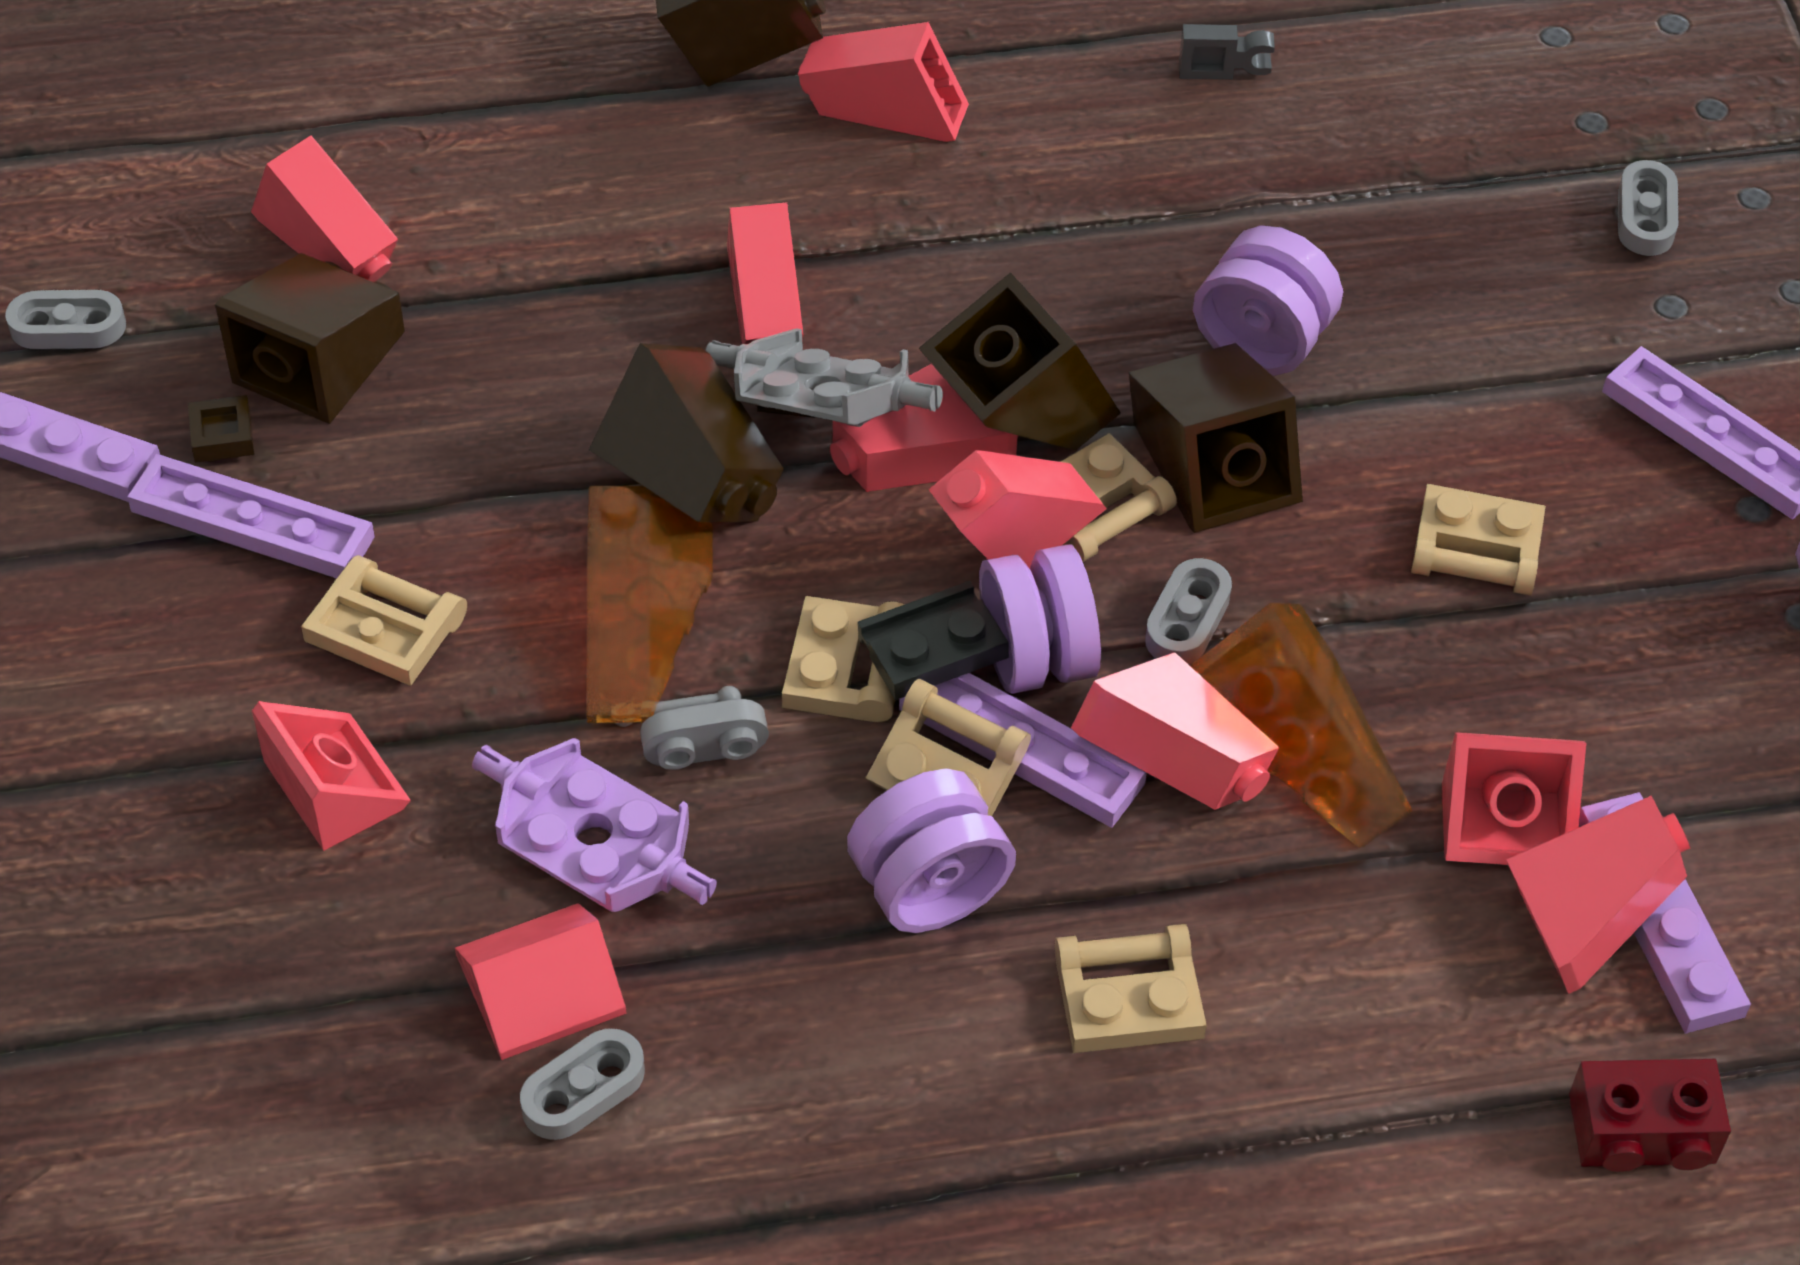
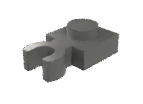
M1183 24L1178 63L1179 79L1233 80L1234 68H1243L1253 75L1270 74L1272 70L1270 53H1274L1275 50L1274 33L1259 30L1251 32L1245 37H1238L1237 25Z

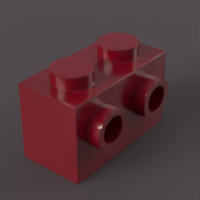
M1716 1059L1581 1061L1569 1092L1581 1167L1603 1166L1609 1171L1624 1172L1636 1169L1641 1165H1672L1679 1170H1696L1709 1164L1717 1163L1731 1133Z

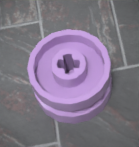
M1260 225L1244 230L1219 260V264L1195 293L1193 313L1199 330L1214 349L1237 343L1271 375L1276 376L1294 371L1306 358L1317 342L1318 336L1339 311L1343 288L1339 274L1324 252L1305 237L1284 228Z
M1070 544L1036 550L1030 569L1018 555L983 560L979 570L980 600H983L1009 642V658L993 664L1005 691L1013 694L1042 688L1049 669L1060 682L1064 683L1096 677L1100 669L1101 660L1098 617L1086 569L1074 546Z
M951 769L923 772L897 783L868 805L856 818L847 836L848 853L861 875L874 886V897L889 922L899 931L920 933L940 929L966 917L987 903L1005 885L1016 862L1015 848L1001 826L992 816H988V806L974 783L964 772Z

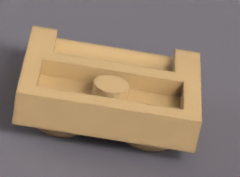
M1110 433L1061 461L1070 463L1106 508L1130 493L1135 496L1089 523L1063 544H1072L1079 553L1082 562L1096 555L1098 546L1152 513L1160 516L1174 508L1177 504L1175 492L1168 481L1160 476L1154 477Z
M1427 484L1411 573L1429 576L1430 571L1493 582L1513 586V593L1531 596L1537 574L1538 555L1546 506Z
M356 555L350 560L301 628L305 642L411 686L448 633H453L460 627L467 611V601L450 592H446L441 596L380 571L376 562ZM367 592L373 593L424 614L427 617L425 620L370 598L365 594Z
M805 596L782 691V708L870 722L888 721L892 717L896 700L893 698L873 662L867 686L860 690L850 688L861 642L858 637L857 622L904 604L886 602L878 607Z
M922 679L916 680L907 692L902 711L869 770L866 779L887 791L897 783L923 772L940 769L961 771L974 783L988 806V816H992L1029 747L1031 734L1015 726L1005 729L938 695L936 686ZM926 718L996 752L990 768L987 769L918 734Z
M1186 924L1165 926L1164 933L1078 942L1076 936L1055 938L1056 965L1073 1053L1204 1039L1207 1024L1192 960L1190 934ZM1167 959L1170 970L1083 980L1081 968Z

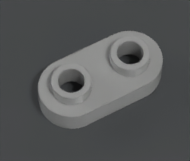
M1651 160L1636 161L1628 165L1623 171L1618 189V236L1626 248L1637 254L1646 256L1662 254L1673 245L1678 228V180L1675 173L1662 163Z
M104 290L30 291L13 299L5 313L12 339L18 345L29 349L101 348L116 342L126 329V319L121 301L114 294Z
M1195 558L1182 562L1174 569L1147 621L1145 643L1148 651L1154 658L1157 659L1175 652L1187 664H1190L1203 655L1229 605L1232 580L1228 571L1222 565L1209 559ZM1195 595H1202L1206 597V599H1199ZM1175 638V639H1180V640H1182V641H1174V640H1171V639Z
M734 699L656 713L642 724L640 736L643 753L647 761L665 769L677 770L685 768L692 763L724 758L732 760L747 758L766 743L769 731L765 712L760 704L747 699Z
M602 1029L590 1034L530 1075L520 1092L522 1116L526 1126L534 1134L542 1138L552 1140L564 1139L574 1135L632 1095L640 1087L645 1074L643 1050L638 1040L628 1032L620 1029ZM615 1066L622 1070L613 1077H606L600 1074L604 1068ZM553 1104H563L567 1107L564 1112L559 1114L545 1112Z

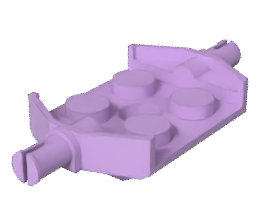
M576 738L526 757L522 762H513L488 745H484L481 748V752L478 751L472 762V768L501 784L502 796L495 825L498 844L611 912L621 911L660 891L668 894L673 887L695 899L701 905L705 904L707 897L710 898L714 893L717 884L716 880L686 864V860L683 859L689 828L688 804L684 801L679 805V812L675 811L583 757L580 750V741ZM592 827L603 828L611 834L610 838L602 844L586 845L577 839L582 831Z

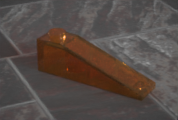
M643 485L589 486L587 723L645 722L654 715L657 704L674 669V658L684 635L689 634L695 620V609L702 593H707L713 579V524L697 522Z
M1269 603L1190 666L1279 747L1267 770L1270 775H1276L1302 796L1303 803L1358 847H1365L1413 811L1333 652L1301 604Z

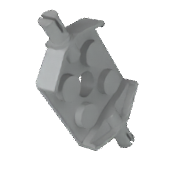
M798 328L754 340L748 345L736 346L712 340L706 347V351L710 353L717 366L734 369L736 400L761 407H771L861 427L877 416L892 410L899 411L906 405L936 411L940 407L943 398L941 386L911 381L909 378L908 350L904 349L900 351V363L891 369L882 367L879 362L872 359L852 361L832 357L827 351L822 349L803 350L802 329Z

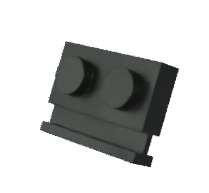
M971 581L857 622L859 640L867 646L872 662L895 700L906 697L910 687L918 679H922L935 686L1009 658V642L983 600H979L975 595L974 586Z

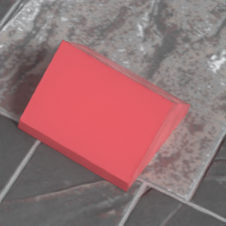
M258 701L252 709L264 763L323 851L404 810L411 801L350 713Z
M1455 732L1442 780L1445 860L1508 865L1506 859L1579 828L1586 742Z
M579 903L455 948L458 961L501 1060L627 1014L599 921Z

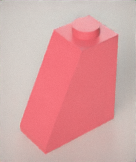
M929 22L825 36L810 44L798 72L803 91L809 95L818 114L821 116L943 142L955 141L969 105Z
M312 135L266 164L251 213L261 224L298 254L303 253L323 262L334 263L343 270L369 281H377L391 268L390 257L398 238Z
M787 202L730 208L727 252L742 344L748 345L754 340L796 328L802 329L803 341L804 334Z
M930 364L909 375V378L914 382L941 386L943 398L940 407L936 411L906 405L899 411L892 410L877 416L861 427L833 421V438L830 445L831 457L840 472L844 475L851 474L862 488L869 492L938 482L975 450L1016 456L1018 435L986 427L934 366Z
M975 450L928 489L960 532L987 559L1018 555L1029 569L1036 550L1063 545L1107 509L1070 463Z
M1175 652L1094 680L1071 726V729L1080 737L1214 810L1241 799L1247 802L1256 797L1270 779V773L1267 770L1279 749L1270 738Z
M1652 795L1506 859L1520 895L1568 994L1581 989L1687 877L1681 857V852L1690 849L1686 835L1674 813L1662 817Z

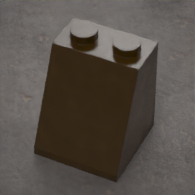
M656 0L659 21L707 87L823 38L820 15L826 12L823 0Z
M303 253L294 256L225 294L215 304L232 383L328 424H331L405 332L399 292L392 290L381 282L369 281L343 270L334 263L323 262Z
M1011 272L919 347L922 354L988 428L1077 450L1121 414L1077 344Z
M640 343L589 448V451L697 522L758 521L760 516L764 515L773 505L777 496L776 484L784 470L742 403L736 400L735 392L710 353L700 347Z
M1237 343L1129 372L1134 425L1161 476L1172 486L1177 498V506L1189 528L1194 533L1303 502L1295 396Z

